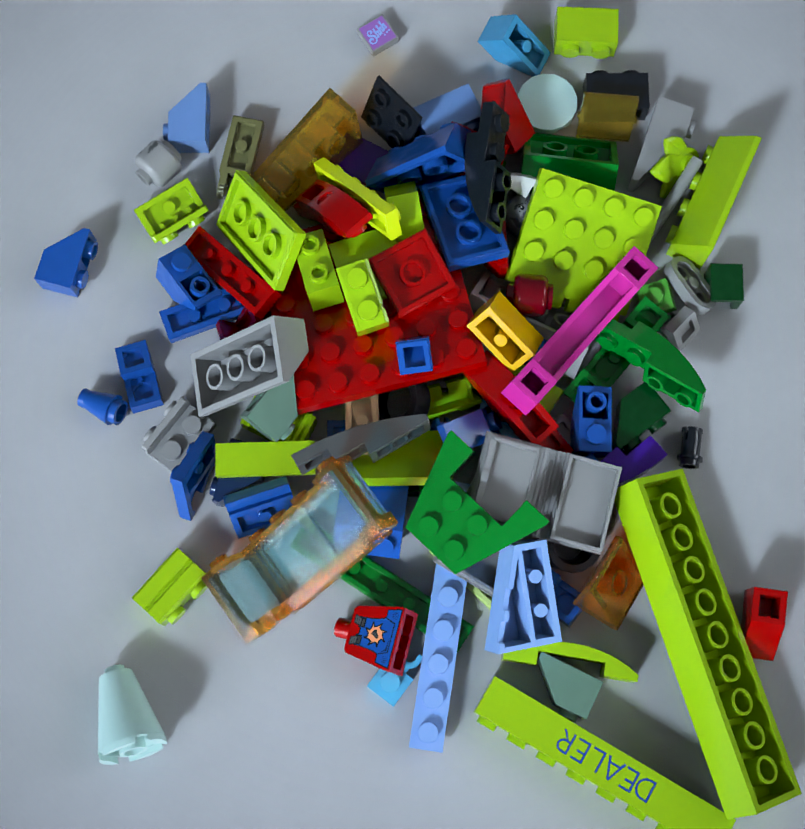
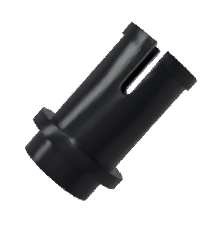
M694 426L682 427L681 453L677 455L680 467L698 469L699 463L703 462V457L700 456L702 428Z

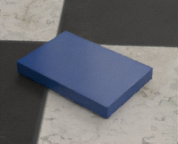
M466 175L419 186L418 193L440 254L449 272L509 257L510 250L503 232L501 234L492 232L480 222L474 211L468 193Z

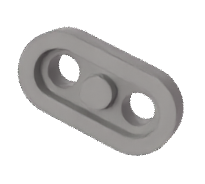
M676 256L665 266L664 272L667 280L683 300L686 307L692 309L698 315H704L716 305V302L710 300L709 284L689 259L683 256Z

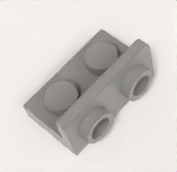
M181 397L178 402L173 401L166 408L163 414L165 418L158 427L153 426L143 438L145 443L142 445V449L171 472L176 465H180L186 456L189 445L196 441L201 432L212 433L217 426L207 416L199 417L198 410L184 397Z

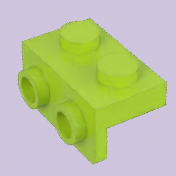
M188 178L183 179L133 209L154 243L161 241L163 245L178 237L177 230L186 224L189 228H193L206 219L203 214L209 211Z

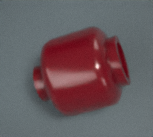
M521 273L515 277L514 284H507L506 298L523 316L541 317L545 314L546 309L551 310L553 284H548V279L544 275Z

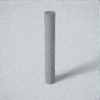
M692 156L662 203L651 243L703 164L701 159Z

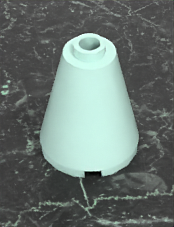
M121 664L106 668L104 670L105 673L99 677V762L109 765L119 764L118 757H129L131 762L150 756L163 749L162 743L167 744L166 735L132 669L125 668Z

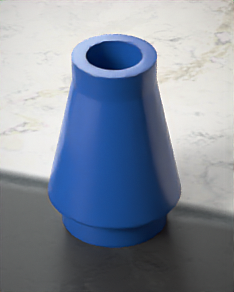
M85 388L78 396V406L86 409L107 425H119L127 414L128 403L123 400L121 395L97 392Z

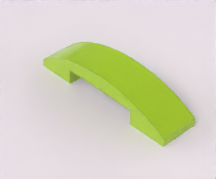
M557 642L502 653L501 660L534 666L537 664L538 653L544 652L548 655L601 664L599 675L601 678L630 683L638 682V674L620 660L600 650L576 643Z

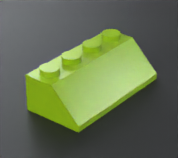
M719 136L714 147L711 145L707 146L701 159L705 167L702 173H696L689 186V189L694 190L690 200L684 198L677 215L682 217L678 226H671L665 242L670 244L666 255L673 258L683 256L689 259L696 268L701 269L714 249L760 144L761 137Z

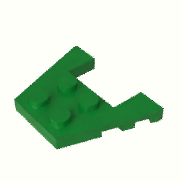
M451 430L445 438L405 528L454 574H457L546 526L550 521L528 500L521 505L503 526L496 521L451 478L475 452Z

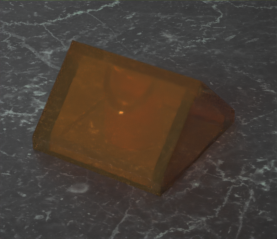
M615 536L605 548L572 603L614 630L619 629L644 585L634 556L622 537Z

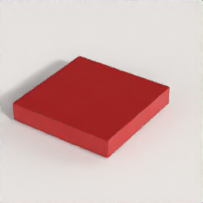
M426 228L368 259L375 277L398 318L409 314L457 287Z

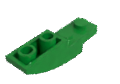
M612 319L596 336L595 342L599 343L605 350L613 351L627 359L632 365L643 368L642 381L647 383L652 389L667 394L684 407H689L698 413L700 412L706 394V388L700 376L683 354L655 330L640 321L631 329Z

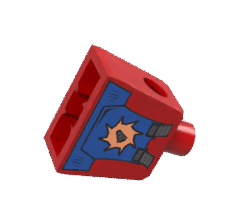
M357 606L354 609L352 620L340 617L336 621L334 634L336 637L346 639L345 653L384 671L403 676L418 614L404 607Z

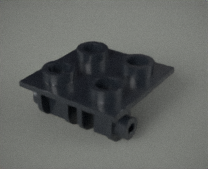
M380 75L375 80L361 118L367 125L386 141L391 148L403 147L412 143L419 136L420 131L418 127L423 118Z

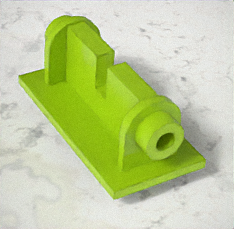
M465 375L445 381L447 392L442 393L439 383L428 386L431 402L427 417L429 420H433L452 411L468 410L473 405L482 403V400Z

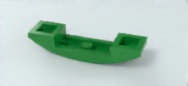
M645 296L624 320L623 325L632 329L640 321L658 332L670 316ZM602 347L565 389L563 394L575 403L579 385L611 387L631 363L615 352L607 351Z

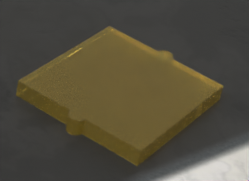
M584 92L581 110L577 112L576 138L629 142L633 124L637 122L636 111L639 96Z

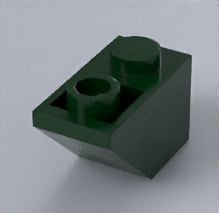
M642 383L618 403L612 450L618 447L621 451L624 449L626 453H629L642 443L639 438L648 430L653 435L667 424L664 418H666L671 410L658 393L647 383Z

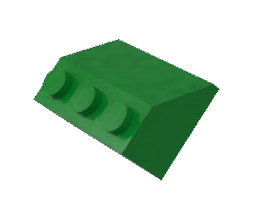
M535 133L523 145L520 173L537 178L539 169L544 168L614 191L619 168L617 143L615 141Z

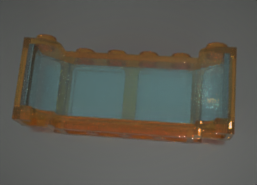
M350 455L338 459L331 456L319 464L316 468L319 473L312 481L314 485L309 491L304 490L293 497L290 501L292 506L287 511L283 509L269 519L271 525L267 529L261 528L248 538L250 544L241 552L229 557L226 554H222L209 564L211 570L201 578L246 644L267 634L283 619L303 609L392 534V529L399 523L391 511H386L353 466V459Z

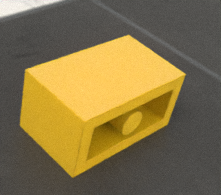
M500 291L478 308L467 324V327L511 373L536 354L544 339Z

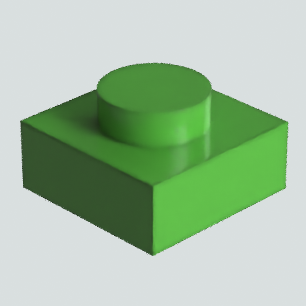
M667 278L643 285L637 292L639 302L646 296L666 313L677 310Z

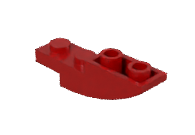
M320 179L295 198L297 203L293 206L299 216L318 221L327 232L345 238H354L360 235L367 228L366 223L373 218L366 208L348 194Z
M488 350L484 351L487 359L486 367L463 372L489 407L495 411L498 418L502 422H507L520 440L565 453L574 451L557 430L559 425L540 402L525 415L501 394L515 376Z

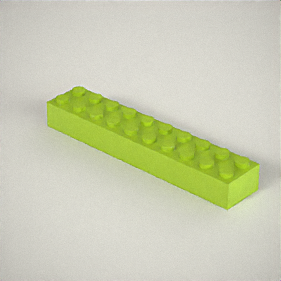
M683 468L637 478L618 487L614 502L726 818L733 819L757 815L801 795L802 792Z

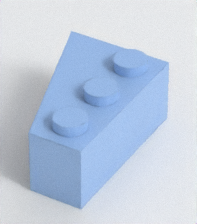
M546 539L516 541L499 551L485 650L495 654L562 642Z

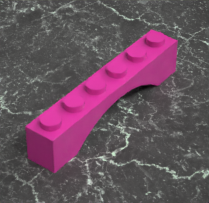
M634 246L505 387L501 394L522 413L527 415L559 381L605 326L656 272L658 267Z

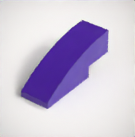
M650 435L627 456L616 447L601 462L622 467L618 487L647 473L668 454Z

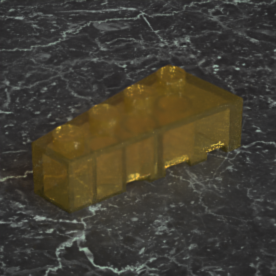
M329 88L250 176L286 212L296 203L295 198L318 180L314 167L315 161L325 157L334 165L339 164L363 143L356 110Z

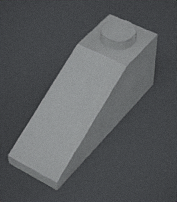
M659 96L627 191L634 192L652 175L650 173L652 167L666 155L663 145L665 138L671 136H678L683 140L685 137L691 138L697 122L692 120L694 107Z

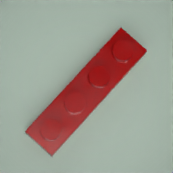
M199 226L184 244L207 274L259 319L262 320L282 295L278 291L273 290L262 277L202 227Z

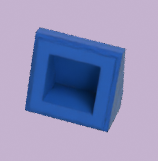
M429 335L396 340L400 375L433 371Z

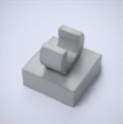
M686 306L680 311L669 312L672 319L668 323H664L660 328L662 333L667 336L668 341L679 351L701 330L695 312Z

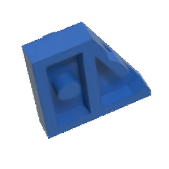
M202 431L196 441L189 445L186 456L180 465H176L171 472L170 483L173 487L180 518L191 521L195 515L191 504L196 491L204 492L209 474L215 464L214 434Z

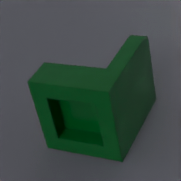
M711 263L704 273V279L710 285V300L712 302H730V309H738L744 301L743 264Z

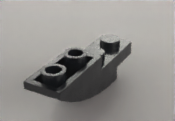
M495 101L483 102L478 132L467 133L465 175L469 197L480 222L495 234H501L503 221H505L507 215V195L512 183L511 173L501 165L505 157L504 144L510 121L509 115Z

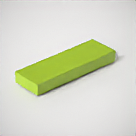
M315 440L215 443L216 477L302 475L291 455L315 443ZM316 468L304 475H316Z

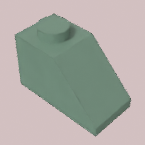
M294 374L289 382L256 395L240 415V417L270 441L278 442L279 439L285 440L295 428L293 421L297 418L298 413Z
M540 652L537 664L551 703L559 708L558 714L575 723L577 718L587 720L603 685V681L544 652Z

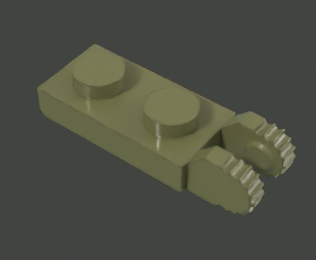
M233 115L219 169L220 178L217 188V199H225L228 193L229 179L234 177L236 170L246 171L252 177L264 130V121Z

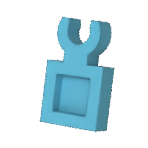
M419 654L413 662L406 661L403 676L379 669L367 687L394 707L414 680L406 674L407 671L419 666L422 656Z

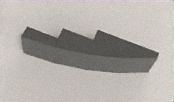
M426 414L388 418L359 425L323 438L291 456L302 475L329 459H332L337 469L366 452L372 462L375 463L431 430L429 418Z

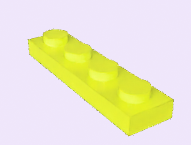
M325 157L314 162L318 179L339 188L372 214L373 218L367 222L391 241L402 235L399 223L401 215L393 203L386 202L375 190L368 189L356 177H351L338 164L334 165Z

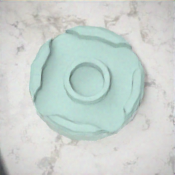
M540 74L531 77L522 85L518 93V98L534 131L537 133H557L558 130L570 125L576 114L578 98L573 86L566 79L555 74Z

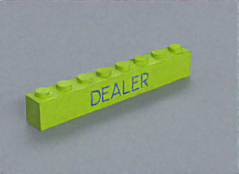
M496 676L491 679L473 711L479 715L476 721L493 732L496 727H499L509 733L506 738L509 742L523 750L526 744L538 751L535 756L536 758L551 767H554L556 762L568 769L565 775L581 785H584L587 780L598 788L595 793L611 803H614L617 798L628 805L625 811L641 821H644L647 816L658 824L655 829H732L736 822L735 818L727 819L723 811Z

